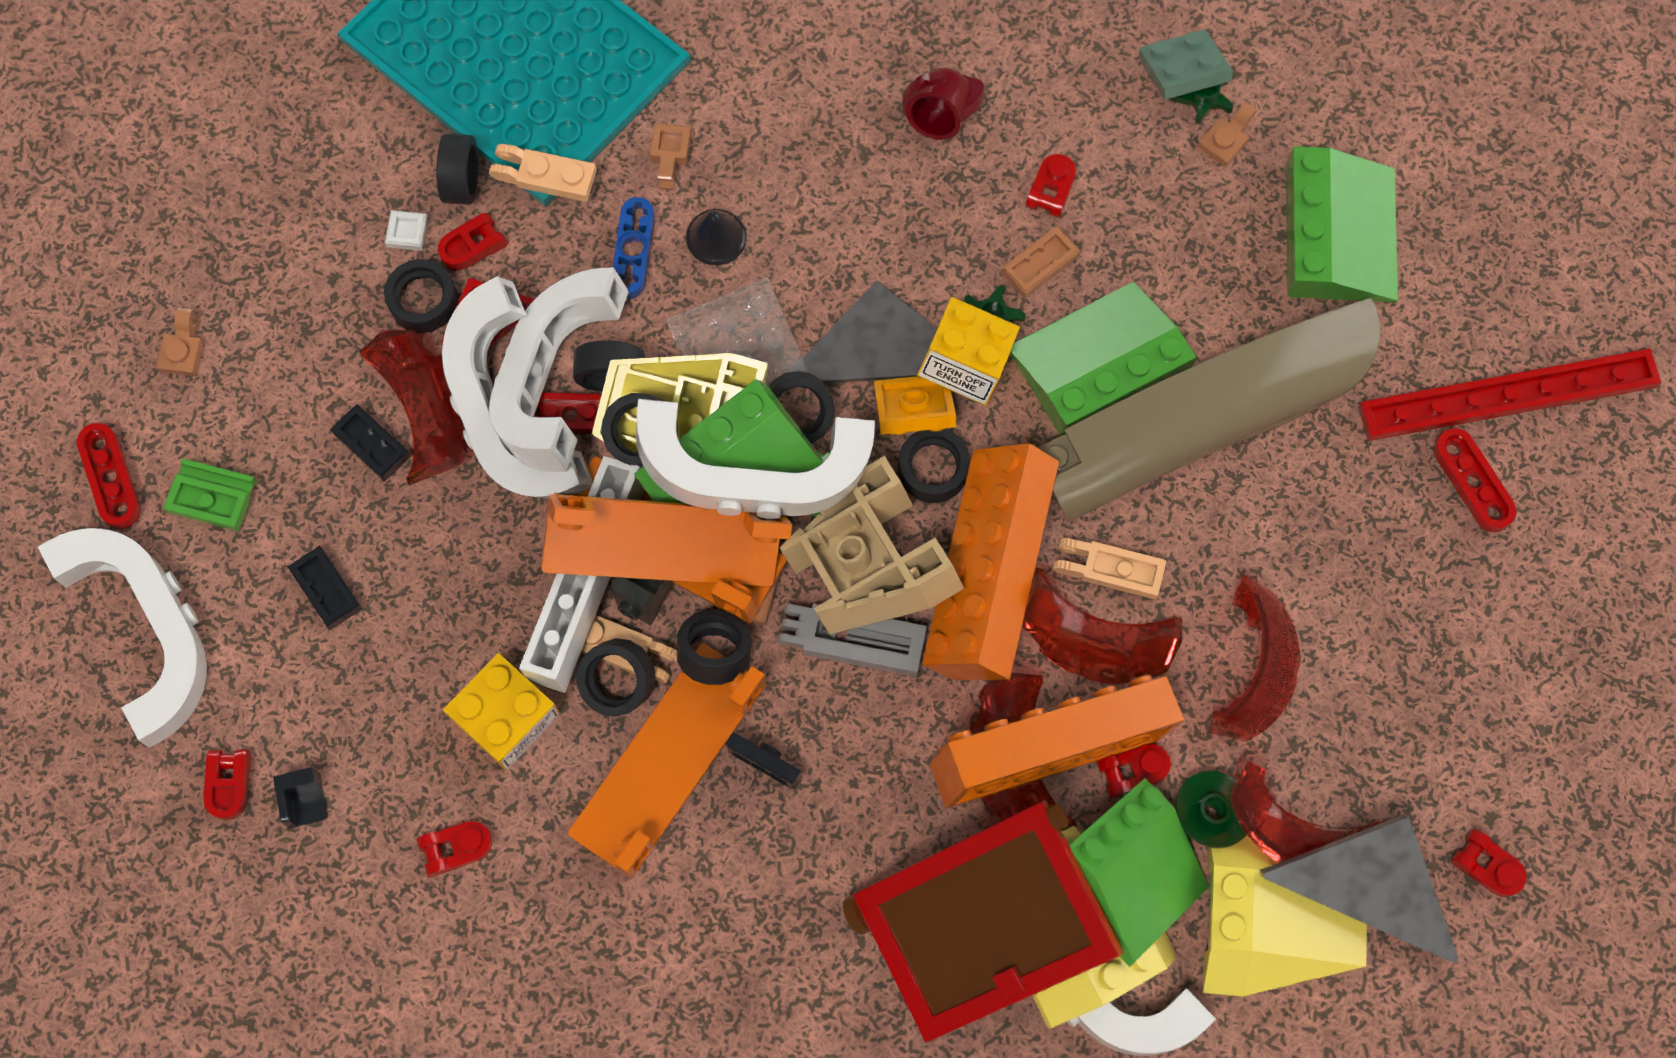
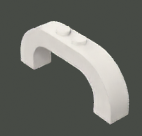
M614 267L582 271L550 286L525 310L527 316L518 321L510 344L506 348L505 357L495 378L490 396L489 416L494 430L511 453L522 464L530 468L548 472H567L578 441L562 417L536 418L534 414L556 352L562 341L572 331L584 324L595 321L619 320L629 291Z
M497 276L471 291L457 306L447 325L442 346V362L447 384L452 394L450 396L451 405L454 411L460 415L464 424L463 435L466 443L474 450L483 469L499 485L514 493L548 499L549 494L554 493L559 495H576L591 488L593 484L581 451L574 450L567 472L536 470L516 459L491 424L489 401L494 385L487 368L488 348L494 336L502 328L527 316L514 283Z
M638 399L636 444L641 462L649 476L663 491L675 499L700 508L717 509V512L722 515L734 516L739 515L741 512L757 513V516L760 518L777 519L781 515L801 516L826 510L844 499L857 485L865 470L873 447L875 421L836 417L831 430L830 455L824 463L811 471L787 473L710 466L694 460L681 447L676 433L677 402Z
M96 528L74 530L61 534L38 546L53 578L65 588L86 576L101 571L117 572L126 577L163 647L165 662L161 677L155 686L146 694L121 708L138 741L150 748L172 735L188 720L197 707L203 694L207 675L204 647L193 626L199 620L188 603L182 605L176 595L182 589L171 571L165 573L158 562L137 542L111 530Z
M1186 988L1160 1013L1152 1016H1131L1121 1012L1109 1002L1104 1006L1069 1020L1067 1023L1073 1028L1079 1024L1091 1037L1115 1051L1129 1055L1153 1056L1173 1051L1188 1044L1203 1033L1216 1019Z

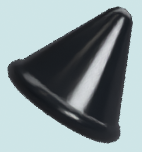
M709 209L699 213L690 222L686 231V244L690 253L697 260L708 265H725L734 261L740 256L746 245L747 235L743 223L736 215L724 209Z

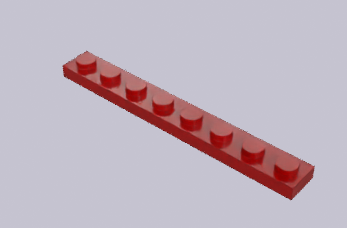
M1651 348L1362 401L1358 408L1367 440L1373 441L1657 388L1662 381Z

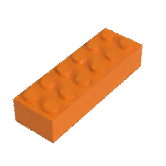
M1030 443L973 450L948 558L964 589L935 606L922 662L923 666L949 679L1010 680L1059 465L1058 460Z
M1151 675L1142 676L1128 683L1129 687L1117 691L1115 686L1106 687L1093 694L1094 698L1081 702L1080 697L1070 698L1057 705L1058 709L1045 713L1044 708H1037L1021 716L1022 720L1009 724L1007 719H1001L985 726L984 732L972 735L970 730H966L950 736L947 739L948 743L938 749V755L929 764L945 809L1097 762L1110 755L1120 754L1160 741L1184 721L1167 676L1152 680Z

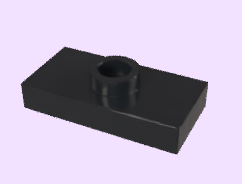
M358 404L329 429L340 442L383 482L411 457L410 453Z
M318 546L287 566L329 630L362 610V607L321 546Z
M732 732L726 742L729 754L791 790L793 788L796 789L802 778L801 770L780 759L782 755L780 751L764 742L757 746L735 732Z

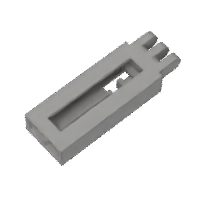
M786 604L784 613L799 617L798 621L791 619L782 620L781 628L794 631L795 635L781 633L779 634L778 643L802 648L803 655L917 677L927 626L888 619L849 629L846 642L835 641L837 633L829 634L828 631L822 630L823 623L814 610L819 605L813 604L812 608Z

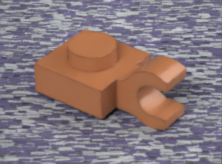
M1245 102L1236 112L1230 123L1220 117L1201 138L1197 147L1224 167H1227L1248 143L1249 137L1243 132L1255 119L1253 116L1257 109L1248 102Z
M654 125L650 158L651 163H660L657 177L660 180L659 189L673 190L676 165L687 166L691 139L690 127Z
M178 308L175 314V335L164 333L156 366L159 372L196 376L204 342L201 338L194 337L199 317L193 316L194 311L192 309Z

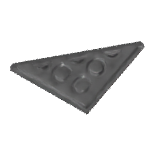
M876 281L790 372L801 371L811 373L823 381L824 384H839L853 381L872 382L875 380L915 377L920 370L937 328Z
M1406 815L1398 816L1260 870L1261 876L1270 882L1453 963L1459 961L1410 819Z

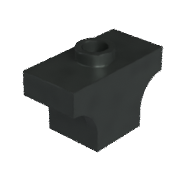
M617 577L611 586V591L618 611L630 619L636 621L639 619L651 626L673 581Z

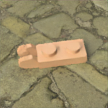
M497 145L496 156L499 159L520 164V168L517 171L510 166L493 164L490 167L489 175L494 179L516 184L518 188L583 202L588 201L597 171L596 164L528 149L523 151L513 145Z
M1070 538L1060 539L1059 549L1062 551L1088 557L1086 565L1066 560H1056L1053 571L1082 578V581L1154 600L1157 599L1166 560L1094 541L1087 543Z
M595 615L581 653L586 654L600 643L618 638L636 643L647 654L651 652L659 655L664 660L677 661V650ZM618 655L606 656L601 660L635 674L628 661ZM654 666L655 680L664 684L667 683L670 675L664 669Z

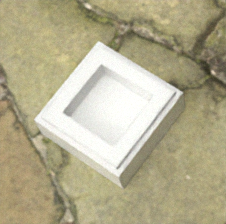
M391 210L385 239L386 247L422 251L428 223L427 214Z

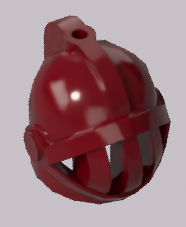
M950 68L933 69L929 73L916 77L904 90L902 97L903 113L916 132L935 140H947L954 137L960 130L964 120L980 107L984 99V84L977 78L962 75L960 72Z

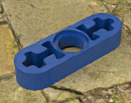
M642 197L628 199L623 204L620 212L612 267H614L621 280H625L627 275L626 265L633 266L632 274L636 282L631 283L630 288H627L629 292L626 299H634L641 295L646 283L655 216L651 203ZM640 208L643 210V215L646 216L640 217L639 231L633 230V218L629 214H635L636 209ZM637 241L643 245L642 252L637 256L626 255L623 252V248L628 242Z

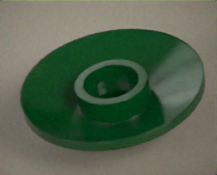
M1219 771L1196 773L1183 783L1176 797V813L1184 831L1193 840L1211 848L1233 846L1239 843L1252 827L1254 819L1252 800L1243 785L1228 774ZM1205 808L1214 809L1217 814L1216 819L1208 817L1205 813Z

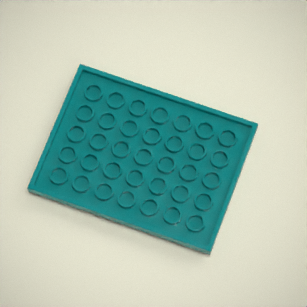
M372 0L337 33L341 42L453 133L473 135L476 139L478 153L490 163L510 166L519 171L520 164L502 160L496 156L497 145H513L523 151L528 149L591 162L690 62L689 53L621 0ZM524 189L544 207L556 197L555 195Z

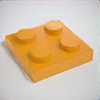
M919 376L874 381L881 435H902L907 432L924 430L940 431L945 428L956 427V413L950 390Z

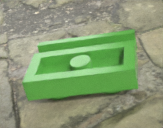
M182 458L180 472L175 476L163 509L169 514L239 532L252 498L250 494L253 486L256 487L257 480L253 476Z

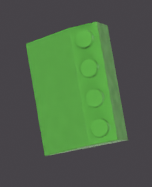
M1293 147L1286 163L1287 297L1359 301L1371 298L1372 301L1398 302L1395 168L1332 148Z
M1134 281L1015 342L1010 351L1011 357L1060 436L1064 435L1065 429L1193 367L1196 360L1195 354L1177 326Z
M755 379L678 439L683 450L691 458L710 466L804 473L824 463L769 386L758 379ZM644 466L634 473L653 501L686 504L663 491L652 480Z
M1146 778L1069 845L1124 952L1119 957L1129 967L1209 888L1174 807Z

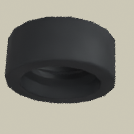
M444 134L441 137L437 153L436 180L439 199L442 203L470 205L474 201L478 181L479 160L477 143L473 135Z
M425 259L410 260L398 266L388 276L384 287L385 303L395 322L405 330L415 333L433 332L445 326L458 304L457 290L447 270L438 263ZM422 278L433 279L439 283L442 288L443 297L434 309L422 314H412L402 308L400 293L408 283Z
M602 340L587 342L578 346L574 351L573 379L576 384L583 388L603 391L611 360L645 358L644 351L636 345L621 341Z
M801 371L784 373L774 379L769 385L777 399L790 388L802 387L815 393L819 400L820 411L818 418L808 428L801 429L810 444H813L824 437L832 425L835 413L833 398L823 381L811 373Z
M630 393L618 398L608 407L602 420V438L606 449L615 459L627 465L643 466L639 453L626 448L621 442L618 435V423L621 416L627 410L638 407V399L664 400L652 394ZM676 420V433L678 437V422Z
M950 430L917 431L910 435L901 447L898 458L899 480L906 492L917 500L928 503L946 502L958 495L965 486L970 465L968 449L962 439ZM937 445L944 447L955 458V474L948 482L941 485H929L922 483L915 477L911 465L913 456L925 446Z
M705 610L693 614L682 623L677 638V662L682 672L688 677L706 685H722L734 681L740 672H745L750 660L751 633L746 624L736 615L722 610ZM705 636H721L736 645L737 651L725 658L709 659L694 652L691 649V644Z
M615 638L593 647L582 657L577 668L576 684L581 698L589 708L601 715L617 717L632 712L649 698L655 686V669L650 656L641 646L630 640ZM618 655L627 660L634 669L637 678L636 688L628 698L621 700L613 699L606 695L599 687L596 679V667L604 657Z

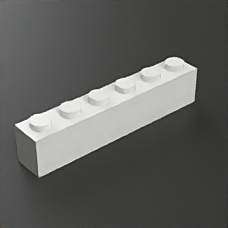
M603 456L587 497L641 500L644 487L634 475V473L641 469L640 466L627 465L619 460ZM556 574L519 667L530 682L563 693L566 692L610 577Z

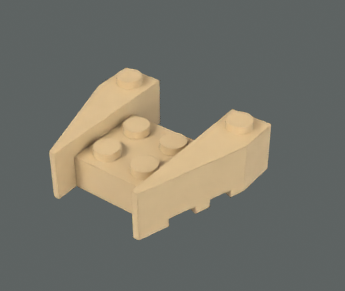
M885 456L865 467L859 482L844 499L834 506L820 511L804 530L798 528L790 539L780 547L795 574L814 564L829 590L832 598L814 608L829 634L930 609L964 589L952 563L936 538L931 539L901 557L881 524L913 506L901 481Z

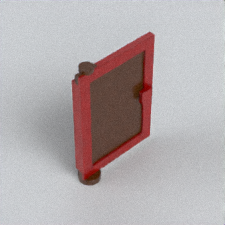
M1044 800L845 898L843 911L849 926L860 935L871 931L925 1043L1111 961L1124 953L1061 831L1068 827V819L1064 810L1059 805L1055 804L1049 807L1047 801Z

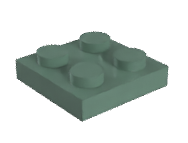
M1206 29L1189 32L1186 35L1139 47L1141 63L1164 100L1232 81L1233 69Z

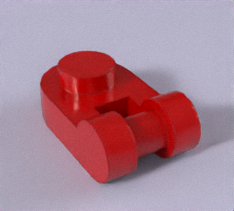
M1052 154L1043 160L1029 192L1025 207L1033 210L1039 207L1050 211L1049 215L1060 218L1076 173L1075 164L1069 157L1063 154ZM1044 188L1057 192L1056 196L1052 197L1043 194Z
M482 213L442 237L438 244V253L447 268L463 270L488 255H493L508 245V241L501 232H496L494 229L495 222L490 215ZM476 235H482L484 239L475 244L472 238Z
M1154 744L1143 745L1120 754L1110 755L1096 762L1100 774L1105 773L1109 786L1106 789L1110 800L1126 795L1144 778L1152 785L1160 783L1168 775L1171 767L1170 757L1166 750ZM1129 765L1134 778L1124 780L1119 768Z
M209 750L207 752L203 800L208 813L217 819L225 821L235 819L241 815L246 807L251 766L250 750H236L235 754H224L222 750ZM223 769H233L231 779H221Z
M468 821L438 832L427 833L416 839L419 851H424L427 863L424 867L428 878L480 861L487 856L493 844L492 835L483 824L475 821ZM451 843L454 855L443 858L439 846Z
M1472 829L1465 839L1467 845L1462 852H1456L1451 860V864L1495 895L1510 897L1519 893L1527 881V873L1524 866L1515 857L1493 843L1492 839L1485 833ZM1481 852L1490 858L1485 868H1482L1476 862Z

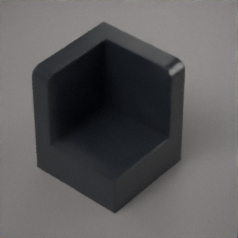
M313 767L273 776L280 821L283 825L290 829L328 818L321 775Z

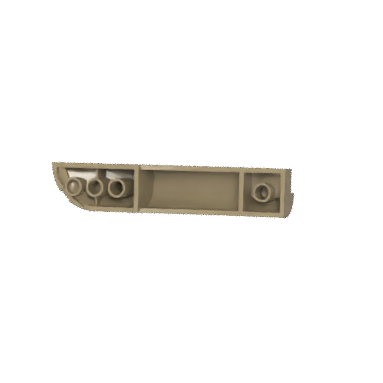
M1368 298L1307 319L1202 362L1065 429L1064 435L1038 447V449L1059 461L1052 493L1066 520L1070 522L1140 486L1205 456L1271 429L1274 430L1350 391L1364 378L1371 368L1379 346L1380 323L1372 299Z

